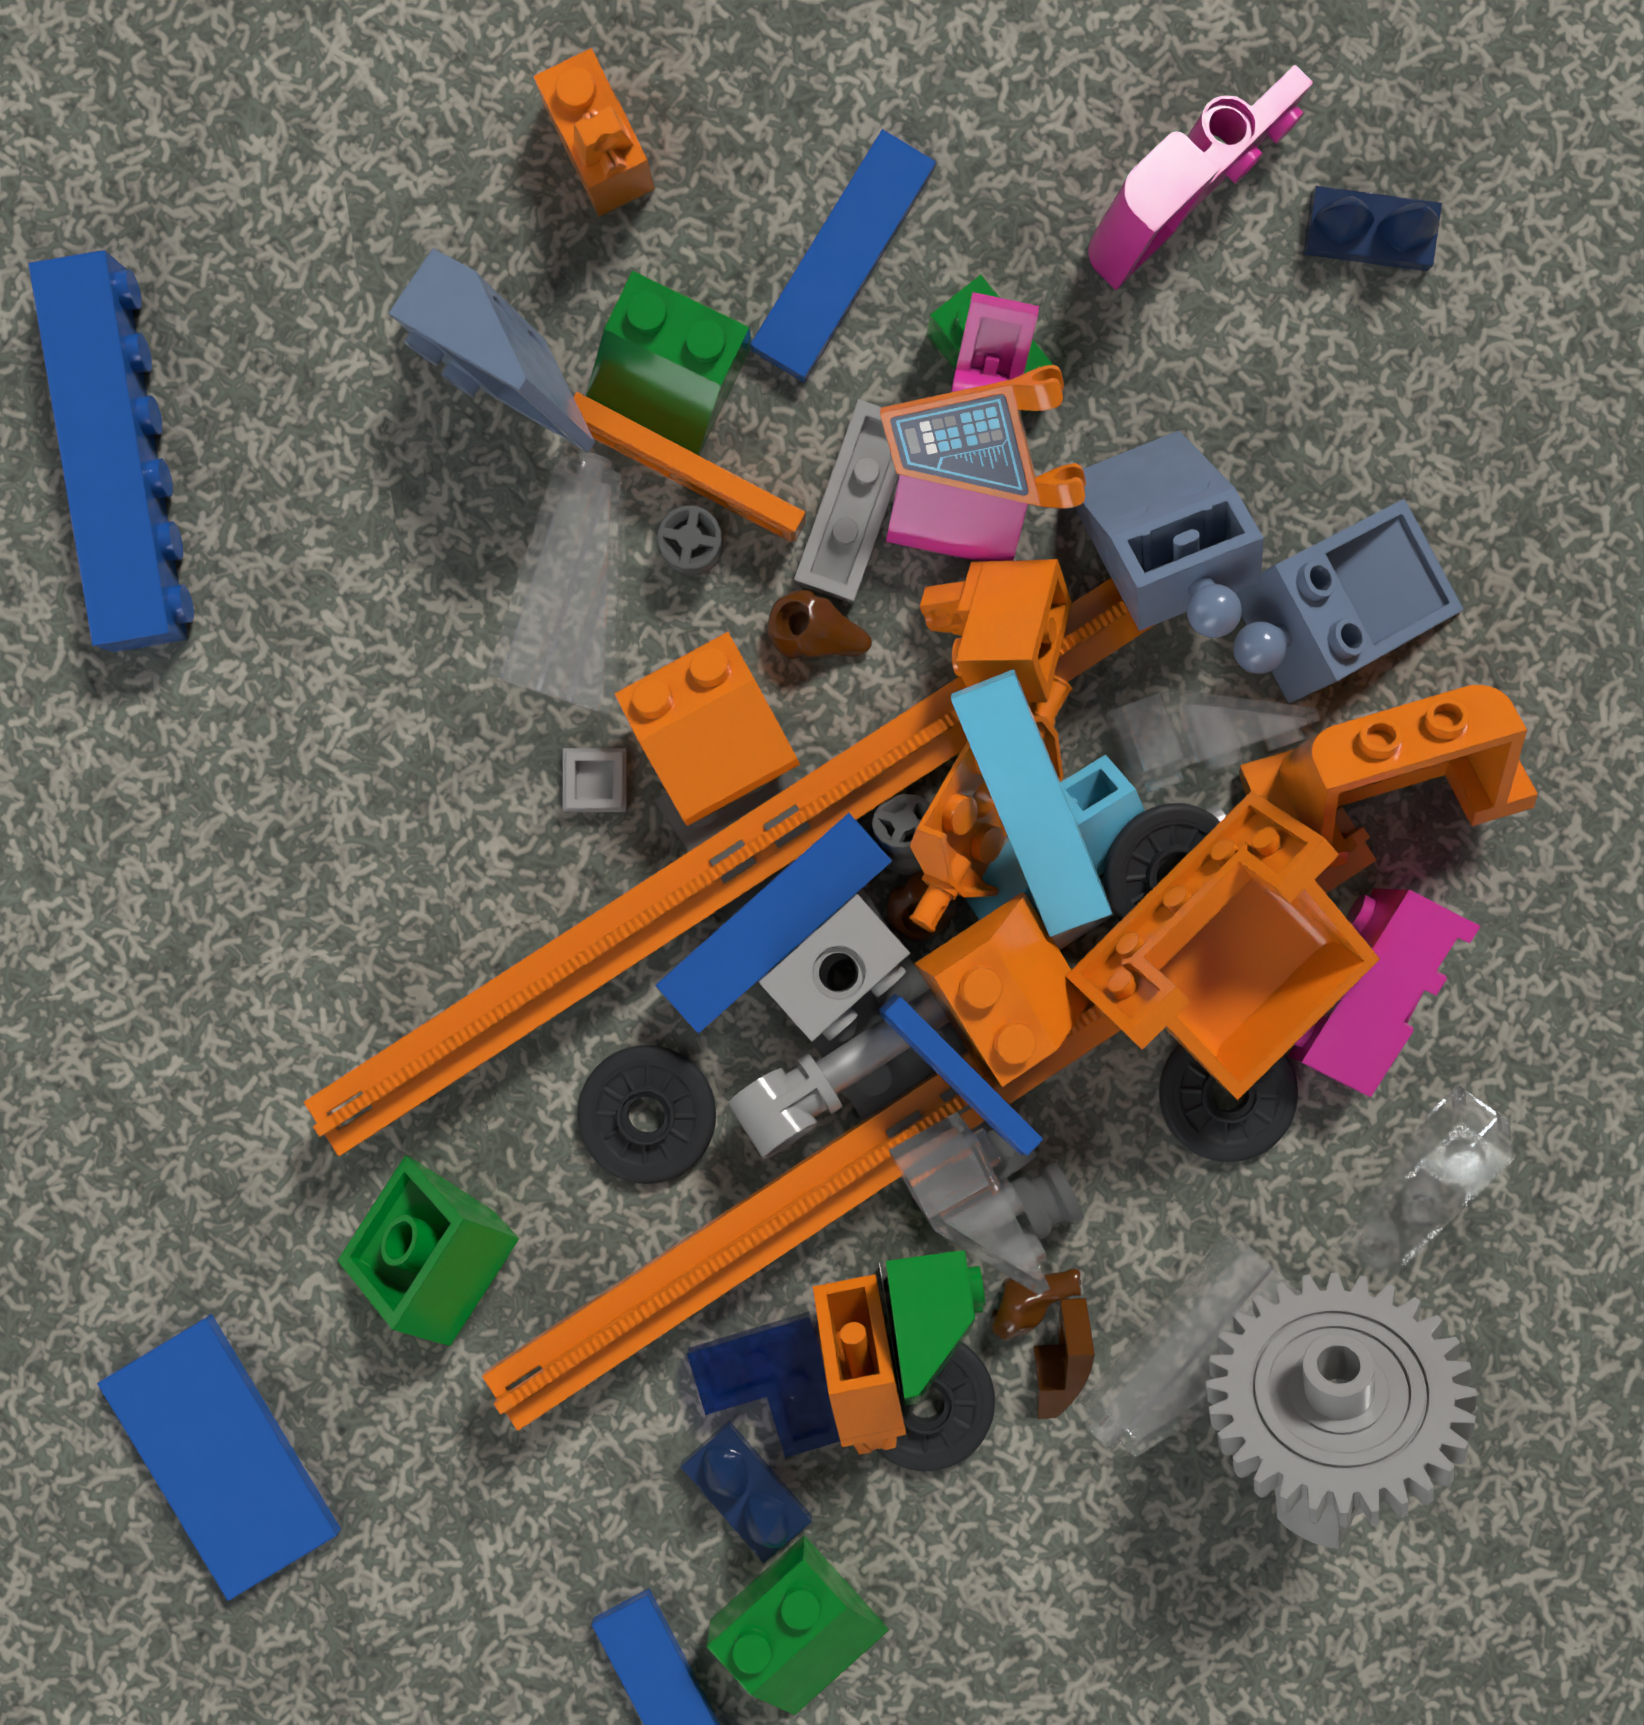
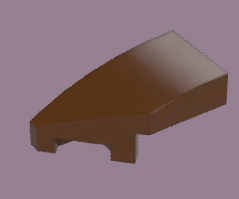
M1086 1298L1060 1299L1058 1321L1059 1344L1034 1346V1362L1038 1385V1419L1057 1418L1080 1394L1092 1370L1095 1352Z

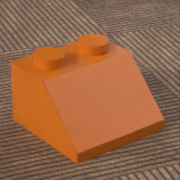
M729 632L720 635L614 693L638 742L686 826L801 765Z
M1022 892L914 963L979 1070L1001 1087H1004L1057 1051L1090 1001L1066 977L1071 971L1069 965L1052 937L1049 936L1045 925L1027 895Z

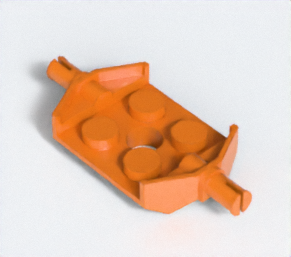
M1054 676L1048 702L1034 703L1033 706L1029 705L1061 782L1064 776L1058 732L1054 728L1056 724L1055 717L1073 688L1065 680ZM968 741L916 828L910 843V848L925 873L922 880L928 885V888L909 919L919 927L930 932L935 931V927L951 899L955 900L957 895L963 898L996 896L999 892L996 887L986 884L982 877L990 863L999 856L1007 833Z

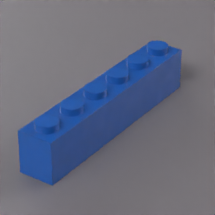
M105 250L30 262L28 265L92 646L111 652H118L188 640L185 623L193 621L194 608L188 588L184 584L179 585L175 560L183 558V542L177 525L173 521L168 522L164 498L172 496L173 483L167 463L164 459L157 458L154 435L162 433L163 425L156 400L151 395L147 396L143 373L151 371L152 358L146 338L142 333H136L133 310L140 309L142 305L137 279L131 270H126L121 263Z

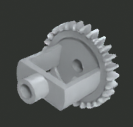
M1338 1273L1330 1274L1326 1291H1320L1311 1276L1304 1275L1302 1276L1301 1295L1296 1296L1283 1282L1277 1283L1276 1297L1278 1304L1274 1305L1261 1295L1256 1294L1252 1297L1255 1317L1237 1310L1233 1314V1326L1236 1334L1220 1332L1218 1343L1219 1351L1222 1355H1210V1376L1214 1379L1206 1380L1208 1402L1212 1404V1406H1209L1211 1427L1220 1431L1217 1434L1222 1454L1232 1455L1236 1453L1233 1456V1466L1236 1475L1240 1478H1245L1252 1472L1257 1471L1254 1477V1490L1260 1498L1266 1497L1275 1489L1277 1519L1285 1527L1305 1540L1321 1546L1339 1549L1355 1516L1364 1513L1369 1524L1375 1527L1379 1525V1503L1386 1502L1399 1518L1404 1519L1408 1516L1409 1506L1406 1492L1414 1495L1422 1504L1429 1505L1434 1497V1486L1430 1478L1441 1486L1448 1487L1451 1485L1454 1479V1465L1452 1463L1458 1465L1465 1463L1469 1444L1466 1440L1474 1437L1476 1416L1471 1413L1476 1409L1477 1394L1475 1388L1467 1386L1471 1382L1472 1368L1470 1362L1456 1361L1459 1358L1460 1342L1457 1337L1439 1339L1442 1336L1443 1320L1438 1315L1418 1322L1421 1307L1419 1299L1414 1297L1397 1308L1394 1306L1395 1286L1387 1284L1376 1297L1369 1296L1368 1281L1365 1276H1359L1350 1292L1344 1291ZM1336 1379V1383L1330 1382L1329 1380Z

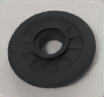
M1183 803L1155 806L1143 811L1130 820L1111 844L1104 866L1103 882L1105 894L1111 910L1120 922L1158 884L1157 872L1165 860L1175 856L1183 859L1221 821L1200 807Z
M1180 1043L1172 1051L1161 1074L1159 1101L1162 1115L1169 1130L1188 1150L1213 1161L1238 1162L1261 1155L1272 1148L1284 1136L1292 1123L1298 1102L1297 1078L1286 1053L1245 1092V1097L1237 1108L1221 1110L1214 1104L1212 1099V1088L1217 1080Z
M632 1046L613 1053L591 1072L579 1097L577 1110L578 1127L587 1151L596 1163L608 1173L633 1183H661L672 1180L687 1172L706 1152L716 1125L715 1099L704 1074L684 1055L661 1046ZM651 1097L662 1105L665 1119L659 1129L652 1132H643L632 1125L629 1118V1109L636 1099Z
M893 1339L889 1343L906 1435L897 1437L896 1448L875 1450L890 1462L914 1471L943 1470L962 1462L981 1445L993 1421L995 1392L986 1366L971 1348L962 1343L931 1385L937 1388L944 1397L941 1410L934 1416L922 1418L916 1416L910 1411L908 1405H905L896 1339Z

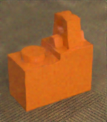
M592 48L533 76L542 102L598 217L655 190L646 155Z
M1058 559L971 562L966 581L925 587L920 610L921 614L925 617L929 630L962 636L954 641L952 665L956 676L962 677L966 688L1014 669L1028 703L1048 702L1072 605Z
M876 1274L812 1286L828 1394L841 1446L854 1445L859 1455L871 1453L875 1449L888 1450L896 1448L897 1437L906 1435Z

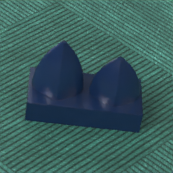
M1315 186L1311 192L1303 254L1429 271L1434 265L1442 203Z
M730 1420L681 1463V1468L763 1563L812 1522V1515Z

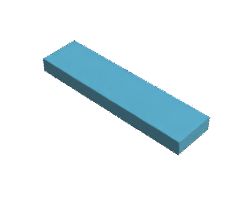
M1015 670L1007 671L952 693V704L1049 936L1057 935L1111 915V906Z

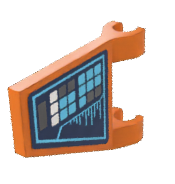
M1047 365L1031 370L1011 380L881 407L879 414L896 474L1040 507L1072 508L1081 505L1085 500L1084 488L1086 486L1085 474L1081 465L1076 463L1066 464L1037 477L1035 476L1020 410H1050L1062 404L1064 381L1060 368L1055 365Z

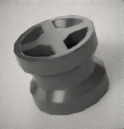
M681 506L671 510L662 519L658 529V545L666 562L675 571L684 575H701L710 571L719 562L723 552V536L717 520L707 510L698 506ZM700 546L707 547V548H702V547H701L697 552H694V553H693V556H692V552L695 551V550H697Z
M910 794L894 796L883 802L874 813L872 825L876 841L892 860L886 867L897 874L913 875L918 871H922L919 862L910 848L911 841L903 842L911 838L912 834L915 833L916 828L930 806V803L922 797Z
M1056 1161L1044 1165L1041 1175L1028 1180L1020 1177L1009 1182L1038 1241L1049 1236L1052 1227L1063 1221L1074 1224L1084 1219L1078 1201Z

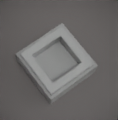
M563 748V812H628V749Z

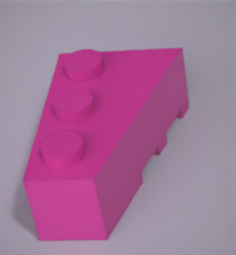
M1373 888L1370 896L1362 894L1355 901L1347 915V919L1380 960L1293 1045L1288 1057L1369 1097H1372L1413 1033V1026L1409 1025L1408 1022L1424 990L1437 996L1446 982V975L1437 970L1455 941L1459 938L1470 944L1481 927L1407 889Z

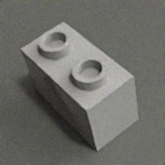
M855 894L760 978L758 982L811 1041L821 1033L830 1041L858 1016L851 1007L869 990L879 997L906 973L900 962L910 952L862 898ZM833 953L847 955L855 967V976L851 984L845 989L838 991L827 989L819 977V968L822 961Z

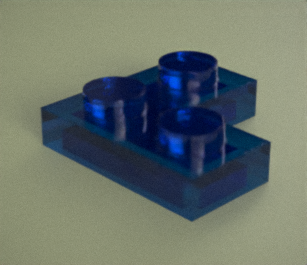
M810 1311L688 1348V1360L705 1415L767 1397L785 1458L840 1442L828 1394L823 1354Z

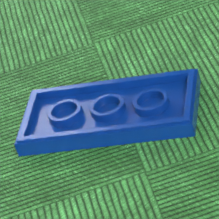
M212 1314L97 1383L227 1601L336 1537L341 1531L339 1524Z

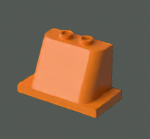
M1486 685L1464 686L1333 725L1296 749L1242 764L1239 770V776L1246 796L1251 791L1255 792L1326 838L1339 856L1325 870L1347 864L1349 849L1335 821L1337 807L1445 775L1471 826H1475L1532 809L1538 796L1519 760L1527 728L1509 697L1500 690Z
M1251 791L1066 977L1140 1049L1143 1050L1165 1028L1238 1100L1380 958L1315 881L1339 854L1326 838Z

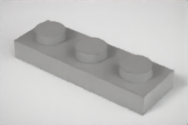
M858 399L794 578L795 584L854 604L900 475L896 474L879 414L881 407Z

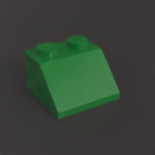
M632 271L603 330L586 397L699 456L751 350L750 327Z
M405 1155L337 1261L392 1330L451 1346L520 1238L492 1209L413 1158Z
M965 1250L886 1261L905 1405L919 1403L972 1330L975 1313L983 1312L985 1294L980 1266H967Z
M803 1535L711 1618L706 1647L751 1696L796 1715L886 1634L889 1628L809 1539Z

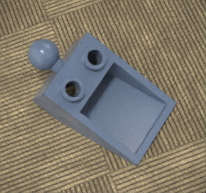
M432 248L388 313L409 332L404 343L418 355L436 366L440 361L445 363L446 367L441 375L467 395L474 397L478 389L588 453L595 441L546 340L476 271Z
M1179 430L1084 468L1086 486L1084 488L1085 500L1081 505L1076 506L1075 509L1138 630H1143L1187 612L1190 625L1202 636L1220 638L1231 633L1238 625L1242 614L1241 602L1235 592L1261 582L1264 539L1235 487Z
M1404 498L1272 566L1261 573L1260 583L1235 592L1241 602V615L1246 626L1235 637L1233 653L1237 663L1250 673L1264 674L1272 671L1285 698L1290 704L1339 681L1464 609Z

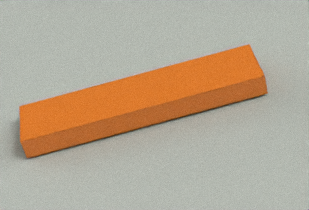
M576 391L574 395L575 402L593 439L791 543L793 540L797 541L806 524L805 511Z

